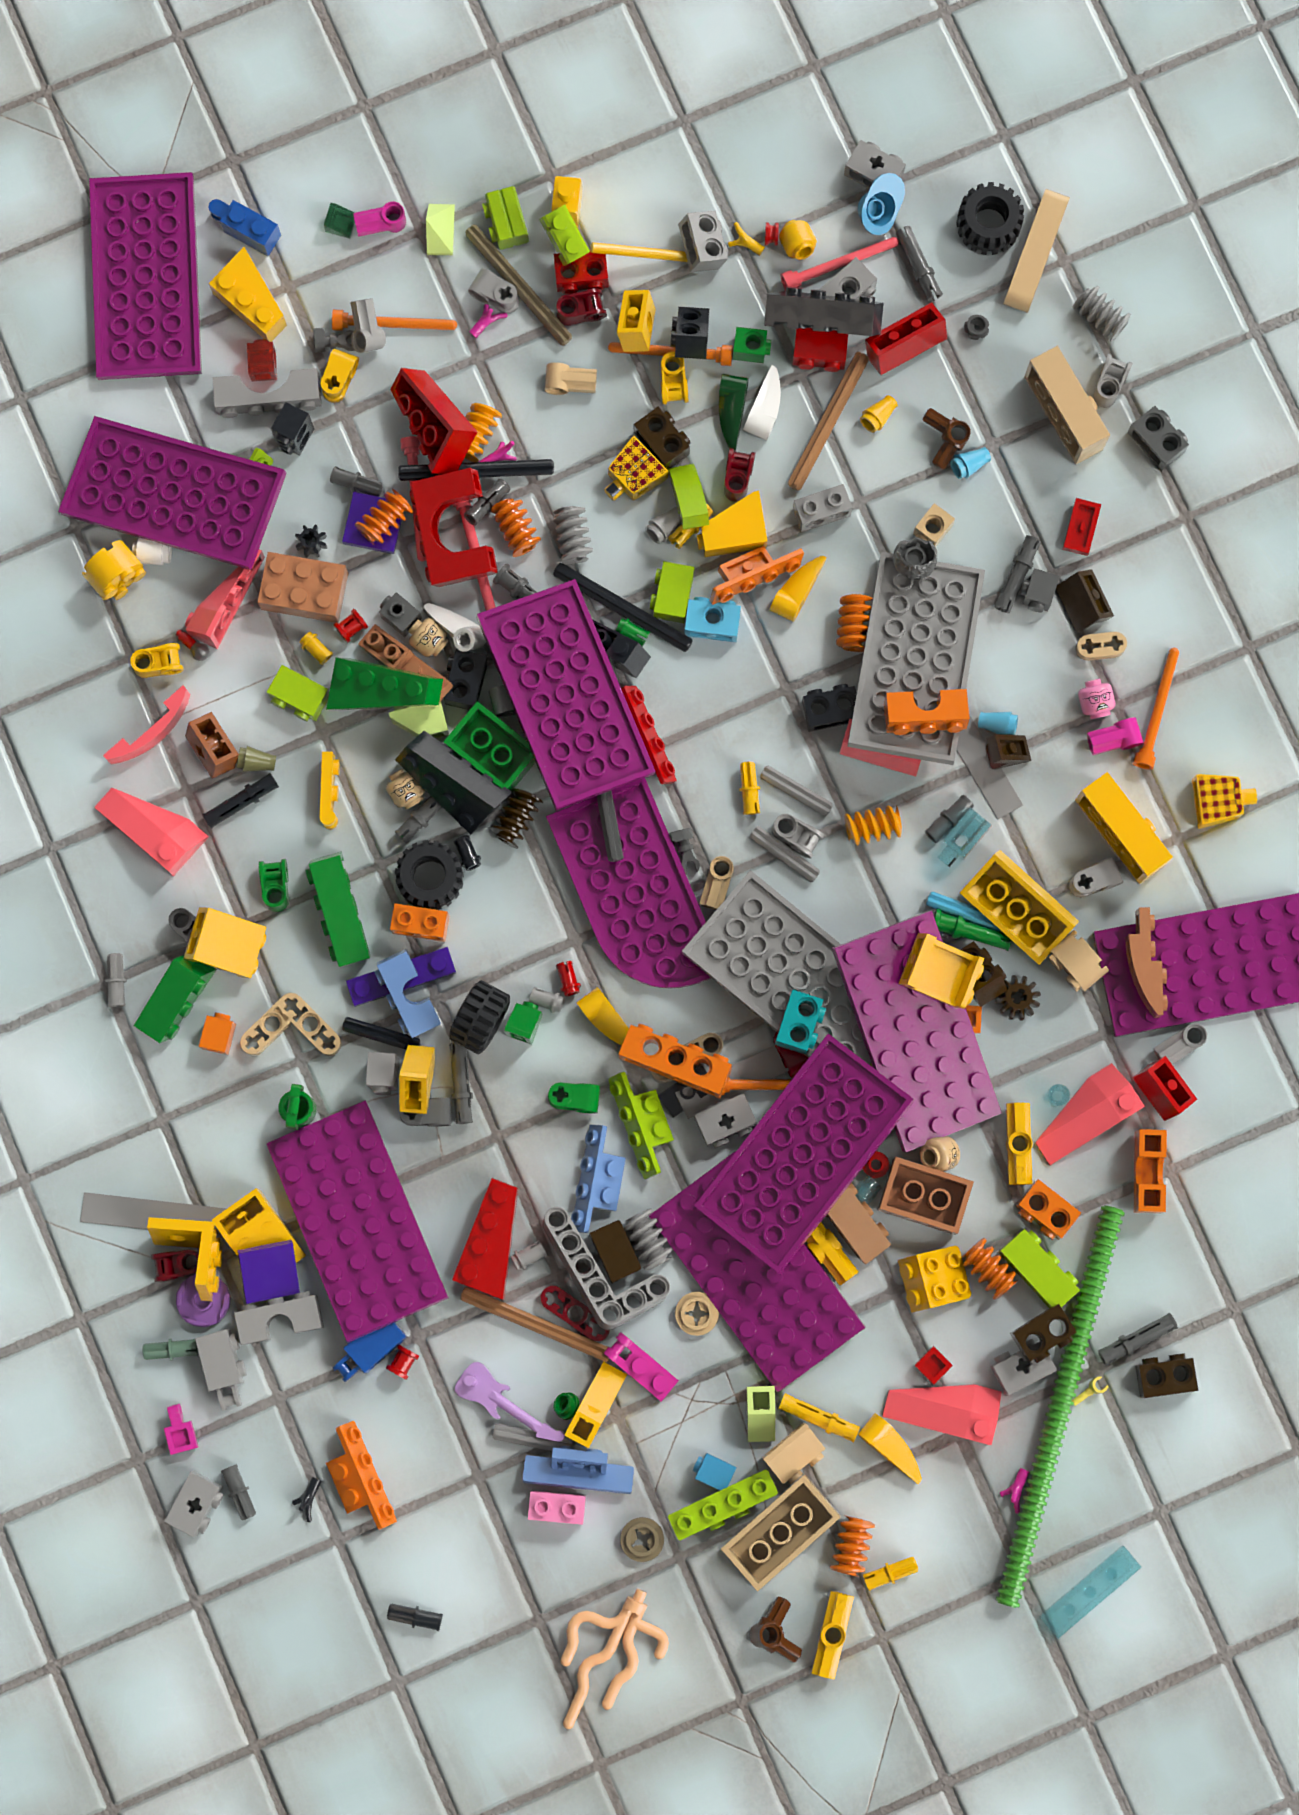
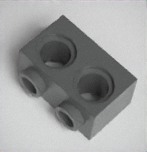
M1154 406L1131 424L1128 434L1162 471L1185 453L1189 444L1187 443L1186 435L1180 429L1176 430L1170 423L1171 419L1168 414ZM1154 423L1158 430L1150 431L1146 428L1145 424ZM1169 442L1173 444L1175 450L1167 451L1162 443Z

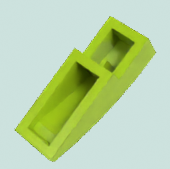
M689 464L668 468L683 530L709 525V513L695 465Z

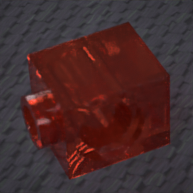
M257 339L253 343H247L248 374L251 381L277 380V360L274 343L266 339Z

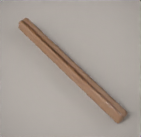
M856 352L788 480V485L792 489L801 490L869 361L865 353Z
M465 1287L461 1293V1301L602 1361L608 1362L610 1360L604 1354V1351L608 1348L605 1345L471 1288Z

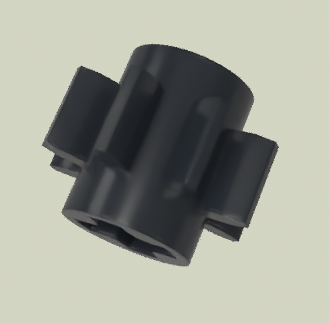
M316 524L313 526V529H307L303 525L304 531L301 534H295L296 539L301 541L296 545L297 551L304 549L305 558H308L310 554L320 557L319 551L327 549L326 543L322 542L327 537L326 533H318V526ZM315 537L316 543L311 542L310 545H308L306 540L311 541L312 538Z

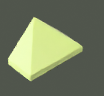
M455 204L428 205L426 216L427 255L453 256Z

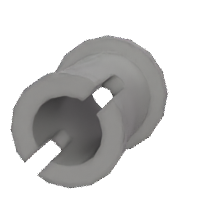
M537 987L532 989L529 998L530 1003L550 1009L551 1013H555V1011L560 1013L565 997L560 996L558 992L553 994Z
M538 1240L519 1252L515 1250V1254L510 1257L517 1270L522 1268L526 1270V1266L542 1257H546L547 1254Z

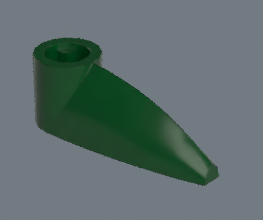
M722 374L719 389L720 425L728 448H733L736 451L749 378Z

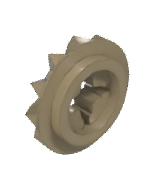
M646 1517L630 1520L621 1532V1547L624 1553L634 1561H650L656 1558L662 1551L664 1545L663 1531L653 1519ZM635 1529H638L643 1535L653 1533L647 1540L649 1550L642 1544L632 1547V1544L638 1539Z

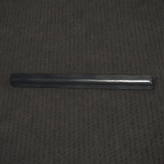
M552 459L462 463L458 469H475L478 471L479 478L554 474V462ZM429 464L400 465L398 467V478L400 481L422 480L442 474L431 473L428 467Z
M559 563L553 572L556 578L563 582L576 579L580 591L626 619H630L631 622L683 652H687L691 647L692 638L567 565Z

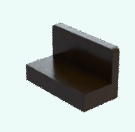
M1092 569L1079 571L1057 584L1056 590L1076 632H1081L1095 623L1107 621L1114 617Z
M620 1220L589 1233L611 1284L641 1270V1265Z

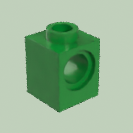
M736 327L733 360L764 363L765 355H770L772 340L767 339L768 330ZM754 341L759 344V347L752 350L746 344Z

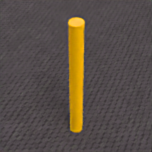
M592 242L590 248L591 253L688 262L685 251Z

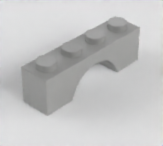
M317 368L291 370L287 381L279 389L269 393H259L249 389L241 381L239 375L212 377L215 409L218 415H222L225 418H233L241 413H248L253 416L262 415L264 411L280 413L285 402L303 411H311L316 409V407L322 406L320 376Z

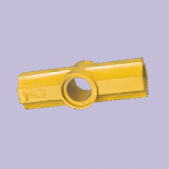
M1006 1103L1007 1140L1005 1146L1008 1159V1185H1032L1031 1148L1033 1142L1030 1126V1103ZM1014 1137L1024 1139L1026 1143L1024 1151L1014 1149L1012 1145Z
M820 1222L806 1240L808 1243L807 1247L820 1264L823 1263L838 1285L841 1286L857 1274L858 1270L843 1252V1247L834 1234Z
M830 1591L811 1674L835 1679L842 1646L846 1639L845 1633L854 1596ZM831 1627H835L840 1631V1637L835 1642H829L825 1639V1633Z

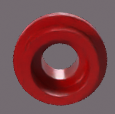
M875 1151L863 1167L865 1174L874 1179L886 1175L890 1165L887 1156ZM879 1160L881 1168L874 1170L871 1167V1162Z

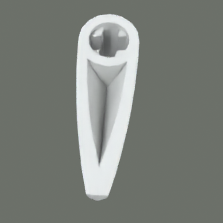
M771 365L743 428V431L766 441L775 424L781 396L778 370L773 365Z
M430 603L424 605L423 609L429 617L444 629L447 634L453 637L454 645L458 650L466 652L479 649L485 645L486 640L482 630L476 623Z

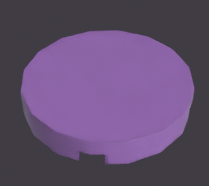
M196 1274L190 1276L181 1283L176 1293V1306L179 1314L185 1322L196 1327H209L219 1323L226 1316L230 1308L231 1295L228 1286L219 1278L218 1292L213 1293L212 1301H201L195 1286Z

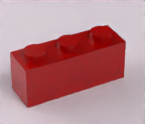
M932 302L882 329L880 335L866 338V352L869 361L880 375L887 373L948 339L946 319Z

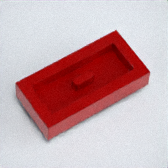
M1079 498L1075 499L1062 550L1085 556L1089 555L1102 504Z

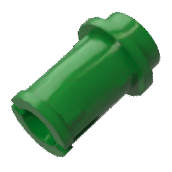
M621 618L615 631L638 642L643 647L646 640L638 637L637 634L647 639L650 632L629 622L630 619L628 618L627 620Z

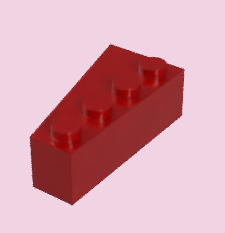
M401 368L390 390L402 414L408 417L409 428L412 434L417 435L421 443L419 449L422 455L427 456L430 461L428 467L431 473L446 474L458 471L478 433L477 430L425 370Z
M491 1178L452 1278L455 1282L505 1300L519 1190L517 1187Z

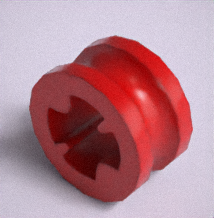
M766 222L765 246H768L769 243L778 246L779 223L775 222L774 225H770L769 222Z

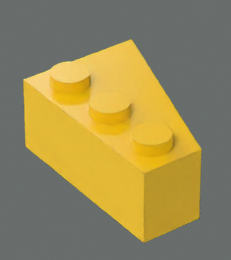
M243 247L208 284L214 296L270 344L287 324L245 247Z

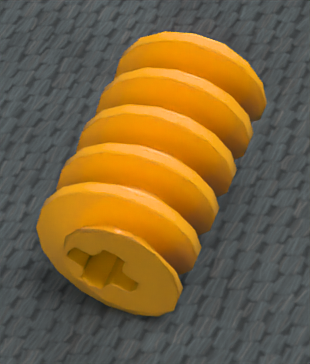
M473 403L470 406L471 412H468L465 418L478 433L465 459L471 462H479L474 453L483 454L484 451L479 447V444L488 445L489 442L483 436L492 437L493 432L488 427H497L498 424L493 420V417L501 419L502 414L488 405Z
M890 805L886 806L885 814L880 807H877L874 816L867 809L865 810L864 818L859 811H856L853 820L848 813L844 814L848 841L850 842V839H853L856 846H859L860 837H863L866 843L869 844L871 835H874L877 842H880L881 833H884L886 838L890 840L892 831H895L897 837L901 838L902 824L897 805L895 812Z

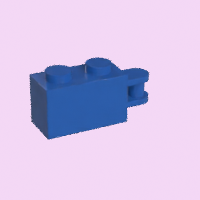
M214 199L209 203L208 208L211 216L221 223L224 233L266 256L270 255L281 237L278 224L235 200H232L230 205L219 199Z
M394 1322L349 1343L347 1342L343 1349L348 1354L333 1367V1370H338L344 1377L342 1379L344 1382H347L359 1370L368 1373L408 1336ZM350 1358L357 1364L353 1370L346 1364Z

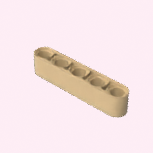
M1045 189L1008 289L1004 305L1028 313L1070 197Z

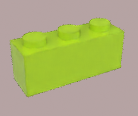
M1025 1229L1021 1230L998 1253L1048 1308L1055 1304H1060L1063 1307L1080 1291L1076 1286L1079 1283L1078 1280L1069 1271L1066 1273L1062 1271L1058 1266L1060 1263L1059 1259L1050 1250L1046 1253L1039 1245L1042 1241L1032 1230L1029 1232Z

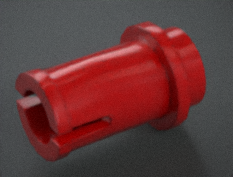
M566 961L565 965L564 962L557 964L556 969L562 984L560 991L564 992L566 997L580 993L579 988L581 984L577 983L572 961Z

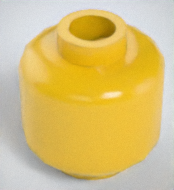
M791 220L784 225L779 233V240L788 257L802 260L814 252L817 240L807 222Z

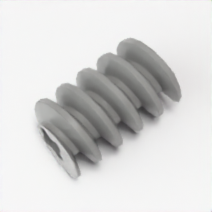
M1099 286L1092 289L1087 288L1078 297L1072 308L1075 310L1081 307L1079 312L1081 316L1089 313L1087 318L1089 323L1097 320L1095 324L1097 330L1105 326L1103 335L1106 337L1112 334L1110 340L1112 342L1128 324L1131 314L1127 313L1121 316L1122 306L1114 310V299L1107 303L1104 302L1107 293L1105 292L1098 296Z
M569 506L559 508L553 512L556 515L554 523L557 524L556 533L559 534L557 540L561 544L559 551L563 555L561 557L563 564L585 562L589 559L586 555L593 552V548L584 546L591 542V538L583 537V534L589 532V528L581 527V524L587 522V518L579 517L580 514L586 511L584 507Z
M651 1208L627 1219L626 1221L629 1223L624 1227L625 1232L633 1231V1234L629 1237L630 1241H639L634 1250L644 1251L638 1257L639 1260L649 1261L643 1267L645 1271L651 1270L674 1258L667 1257L672 1251L671 1247H662L667 1238L657 1237L663 1231L662 1228H652L657 1219L647 1218L652 1212Z

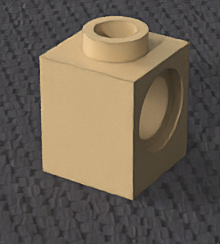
M934 503L916 525L913 535L926 541L930 540L936 547L953 526L955 518ZM935 524L938 526L939 532L930 533L925 526Z

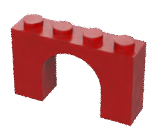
M467 468L411 482L410 499L412 504L416 506L415 524L418 531H421L422 541H420V550L422 555L426 557L428 567H425V575L428 582H431L432 586L443 587L497 574L498 569L492 547L485 545L464 551L452 552L443 545L438 532L439 520L449 506L458 502L483 497L478 471Z

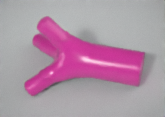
M484 304L482 316L470 329L469 333L477 338L488 325L498 319L507 318V313L491 315L493 309L489 308L488 304Z
M510 441L506 445L504 442H500L499 447L493 453L479 462L516 461V457L507 454L515 444L514 441Z
M1022 1468L1019 1469L1013 1484L1000 1492L1002 1497L1012 1494L1011 1502L1014 1504L1016 1514L1020 1512L1021 1493L1030 1473Z

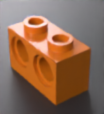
M394 903L390 930L392 934L445 942L450 916L448 911Z
M1039 1179L1031 1185L1016 1205L1020 1209L1018 1214L1029 1223H1032L1034 1220L1042 1226L1040 1231L1051 1240L1055 1237L1058 1240L1062 1239L1081 1214L1079 1210ZM1032 1196H1038L1042 1199L1043 1206L1041 1210L1035 1211L1030 1207L1029 1200ZM1055 1212L1062 1214L1064 1217V1225L1061 1228H1057L1051 1223V1216Z

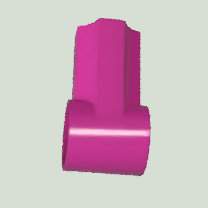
M390 201L380 208L353 213L358 237L384 231L398 233L406 226L404 208L395 201ZM391 214L400 215L395 221L388 219Z
M1136 717L1118 721L1113 724L1114 726L1088 732L1087 740L1092 755L1119 748L1127 750L1142 745L1143 739Z

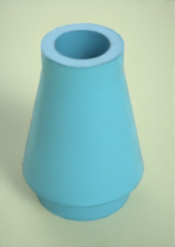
M986 447L957 454L950 461L951 469L958 479L963 477L967 479L983 465L990 462L991 455Z
M980 712L978 728H984L1000 735H1015L1018 715H1014L1012 712Z

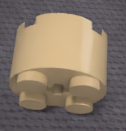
M1073 930L1050 951L1049 961L1058 971L1065 970L1069 975L1066 980L1076 992L1080 989L1085 992L1104 976L1109 969L1107 966L1101 969L1099 966L1100 961H1102L1101 958L1082 937L1077 940L1075 938L1077 932Z

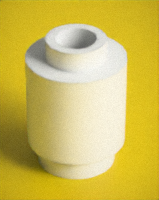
M139 537L137 542H133L132 553L142 564L163 565L164 563H170L172 547Z

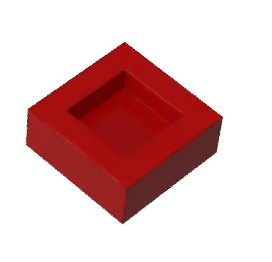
M932 1346L914 1366L935 1385L953 1365Z

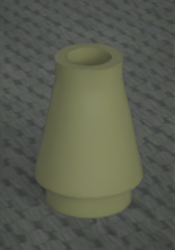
M250 746L246 748L240 747L237 768L243 769V772L274 771L276 755L268 754Z

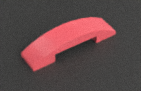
M184 685L163 702L169 712L136 741L129 745L122 738L103 755L110 764L121 763L138 757L153 748L170 733L183 715L190 698V693Z

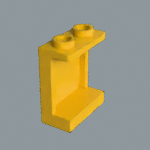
M199 907L183 959L200 962L236 974L241 978H251L258 968L259 962L257 957L259 950L266 941V927L212 908Z
M918 933L899 984L954 1008L965 1009L966 1005H969L973 999L974 984L983 973L984 966L982 964L984 958L973 956L936 940L937 937L930 934Z

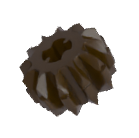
M1016 975L1011 976V984L1004 979L1007 991L1000 995L1003 996L1002 998L995 1000V1004H1004L999 1010L1000 1014L1009 1010L1008 1019L1012 1020L1015 1013H1017L1019 1021L1024 1020V1012L1030 1017L1034 1015L1031 1007L1038 1008L1040 1003L1033 1000V998L1041 995L1039 991H1031L1036 986V983L1032 982L1029 986L1025 985L1027 982L1026 976L1021 978L1020 983H1018ZM1020 992L1022 994L1020 998L1024 997V1001L1016 1004L1013 1002L1015 998H1011V995Z

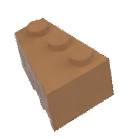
M851 1183L827 1213L826 1217L830 1219L858 1259L866 1265L891 1246L886 1238L890 1234L881 1222L877 1224L871 1218L874 1212L865 1201L860 1203L855 1196L859 1192Z

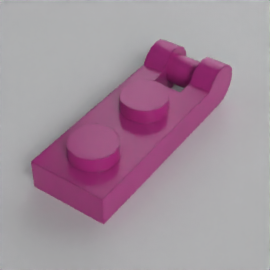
M620 1332L616 1337L617 1341L611 1348L608 1347L604 1354L662 1402L679 1380ZM627 1347L630 1353L623 1359L619 1354Z

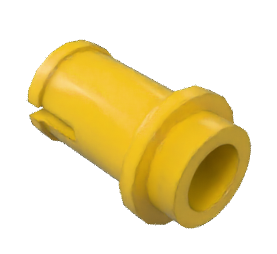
M308 632L299 642L302 645L301 649H306L320 665H323L332 657L333 652L317 639L318 635L316 633Z

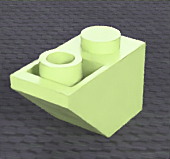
M441 701L437 706L395 707L394 711L389 712L393 724L415 737L423 731H426L436 739L449 736Z
M775 1386L746 1387L748 1442L775 1441Z

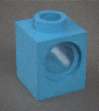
M706 1453L704 1458L698 1457L692 1471L697 1473L695 1479L718 1490H722L728 1487L737 1467Z

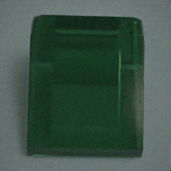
M331 202L324 222L325 232L350 239L355 224L353 214L355 212Z

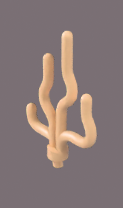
M637 1588L633 1598L627 1596L621 1612L613 1618H607L591 1611H582L575 1614L568 1622L566 1630L567 1646L560 1660L561 1664L565 1667L571 1664L579 1643L578 1627L581 1623L590 1622L598 1627L613 1630L605 1648L601 1652L586 1658L579 1666L577 1673L578 1689L563 1721L565 1729L573 1728L587 1697L589 1671L595 1665L604 1663L612 1657L622 1635L623 1649L628 1661L626 1667L615 1675L602 1701V1707L605 1710L612 1708L622 1684L628 1681L637 1670L639 1660L633 1643L637 1630L657 1639L658 1644L654 1656L657 1659L664 1658L669 1645L668 1636L659 1627L641 1620L648 1606L643 1603L647 1594L645 1591Z

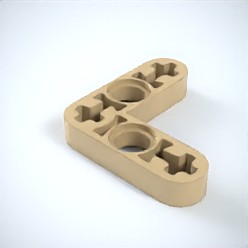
M287 993L282 996L243 1034L240 1041L244 1052L253 1056L259 1055L293 1023L324 1055H335L341 1049L342 1043L335 1031L296 993ZM289 999L291 1001L297 999L296 1006L302 1012L305 1008L308 1009V1012L302 1014L297 1022L294 1018L298 1017V1015L293 1010L288 1012L285 1010L288 1007L286 1001ZM270 1017H277L280 1021L279 1028L273 1032L268 1031L265 1028L266 1020ZM308 1017H314L318 1021L316 1030L308 1032L303 1028V1022ZM259 1027L266 1035L270 1036L267 1040L262 1036L257 1041L259 1045L257 1049L253 1047L247 1048L249 1045L247 1039L249 1037L255 1039L260 1035L256 1031ZM323 1027L327 1028L322 1033L328 1039L335 1038L333 1042L335 1047L332 1050L329 1047L325 1050L323 1049L325 1043L319 1036L316 1041L313 1040V1037L318 1035Z

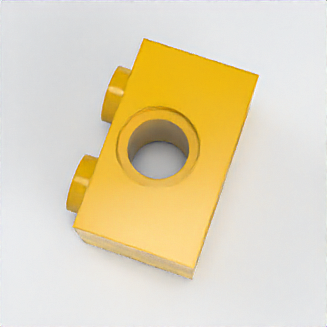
M624 290L617 328V335L624 352L649 351L656 311L649 290Z

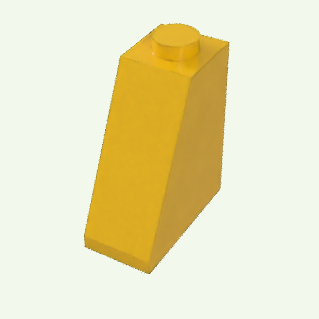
M759 491L752 492L710 519L709 525L701 526V534H697L696 537L698 549L704 550L705 557L751 551L761 546L767 548L768 541Z
M407 1046L399 1074L400 1112L427 1114L435 1067V1047Z

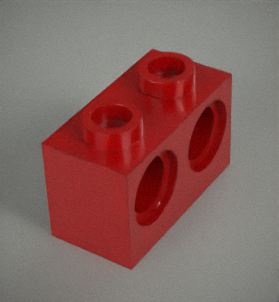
M590 250L589 253L565 266L559 258L560 253L554 254L557 292L573 294L577 293L578 290L594 288L603 290L604 288H609L606 254L591 253ZM592 268H597L601 272L596 276L588 274V271ZM568 270L575 273L571 278L562 276L563 272Z

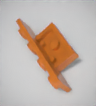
M761 546L719 565L718 572L725 583L713 588L709 601L712 605L718 602L725 603L740 592L747 593L762 582L768 583L784 572L790 573L795 571L801 565L804 551L800 548L773 560L766 548Z
M355 1421L337 1427L336 1432L346 1454L326 1462V1465L347 1514L368 1505L379 1530L397 1522L393 1507L388 1501L382 1481L377 1475L372 1458L366 1449L361 1432L357 1428Z

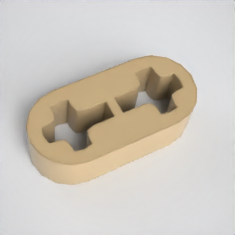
M1119 632L1088 634L1079 639L1076 645V653L1081 659L1087 661L1116 658L1124 653L1127 647V640ZM1112 639H1115L1116 643H1121L1117 651H1114L1111 646L1104 647V645L1110 644ZM1086 641L1089 642L1090 646L1099 645V648H1094L1091 654H1088L1087 650L1082 649Z

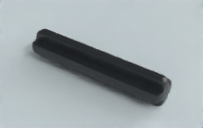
M346 1017L342 1025V1030L401 1049L407 1050L408 1045L420 1046V1039L417 1037L411 1038L410 1035L350 1017Z

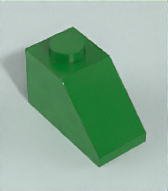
M524 1001L523 1005L516 1003L504 1029L506 1035L532 1045L543 1015L542 1011L538 1010L539 1006Z

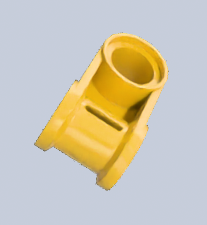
M337 349L331 351L326 369L321 378L323 396L327 401L336 403L343 400L351 379H353L356 373L359 357Z
M668 352L661 359L662 405L667 404L669 401L682 400L684 403H689L684 359L676 358L675 352ZM676 362L680 367L676 371H669L666 368V364Z
M177 643L139 649L132 654L130 659L134 672L141 678L174 675L184 671L183 666L180 665L178 654L180 645ZM141 659L150 660V665L147 668L140 669L137 667Z

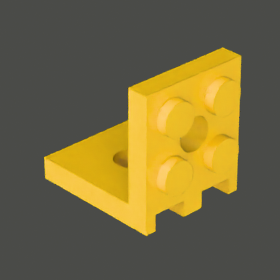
M148 1217L147 1229L154 1245L199 1248L195 1286L201 1301H212L213 1293H217L219 1288V1276H216V1268L221 1267L222 1250H219L220 1237H217L218 1231L214 1229L215 1223Z

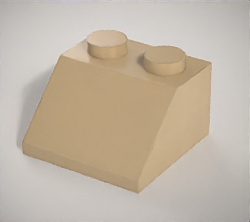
M803 1422L761 1458L783 1484L787 1481L792 1484L803 1475L800 1471L808 1463L812 1467L824 1457L821 1452L826 1448L808 1425Z

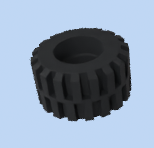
M988 182V185L984 187L983 183L977 185L976 190L974 188L970 189L967 196H964L956 222L957 227H959L958 235L959 237L964 236L963 243L966 246L971 244V250L974 252L977 249L982 250L981 254L987 255L988 251H991L992 255L998 254L999 249L1004 252L1008 250L1009 244L1012 246L1016 242V238L1019 236L1024 221V207L1020 205V197L1018 195L1013 196L1014 190L1011 188L1005 190L1004 184L999 183V187L994 186V182ZM985 209L995 210L1001 214L1005 223L997 228H987L978 222L976 214Z
M428 840L422 841L423 843L419 845L416 842L412 844L411 849L408 850L406 848L403 851L404 855L402 858L399 857L397 861L398 866L395 868L396 884L409 904L411 903L416 907L440 910L442 906L452 904L451 901L459 896V890L463 887L464 878L461 863L455 852H452L447 845L443 846L438 841L429 843ZM426 862L439 863L445 870L444 881L439 887L432 890L421 889L414 881L416 869Z
M482 980L477 982L466 996L453 1021L449 1039L478 1055L481 1054L488 1047L503 1021L510 1004V995Z

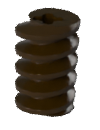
M514 788L511 792L515 798H507L506 800L511 808L502 807L501 812L505 817L497 816L496 821L500 826H491V831L495 834L496 838L518 849L514 839H524L519 830H529L524 821H534L529 812H539L534 803H543V801L528 791Z

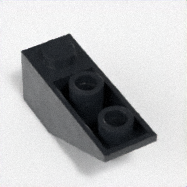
M593 620L610 663H613L615 668L637 678L651 656L638 642Z

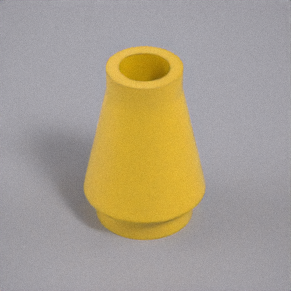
M886 395L882 400L865 409L860 417L861 424L872 433L877 430L880 431L893 410L898 406L896 400L892 396Z

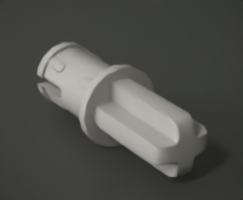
M111 953L107 956L108 979L105 980V983H108V1007L125 1006L124 983L127 982V979H124L123 955Z

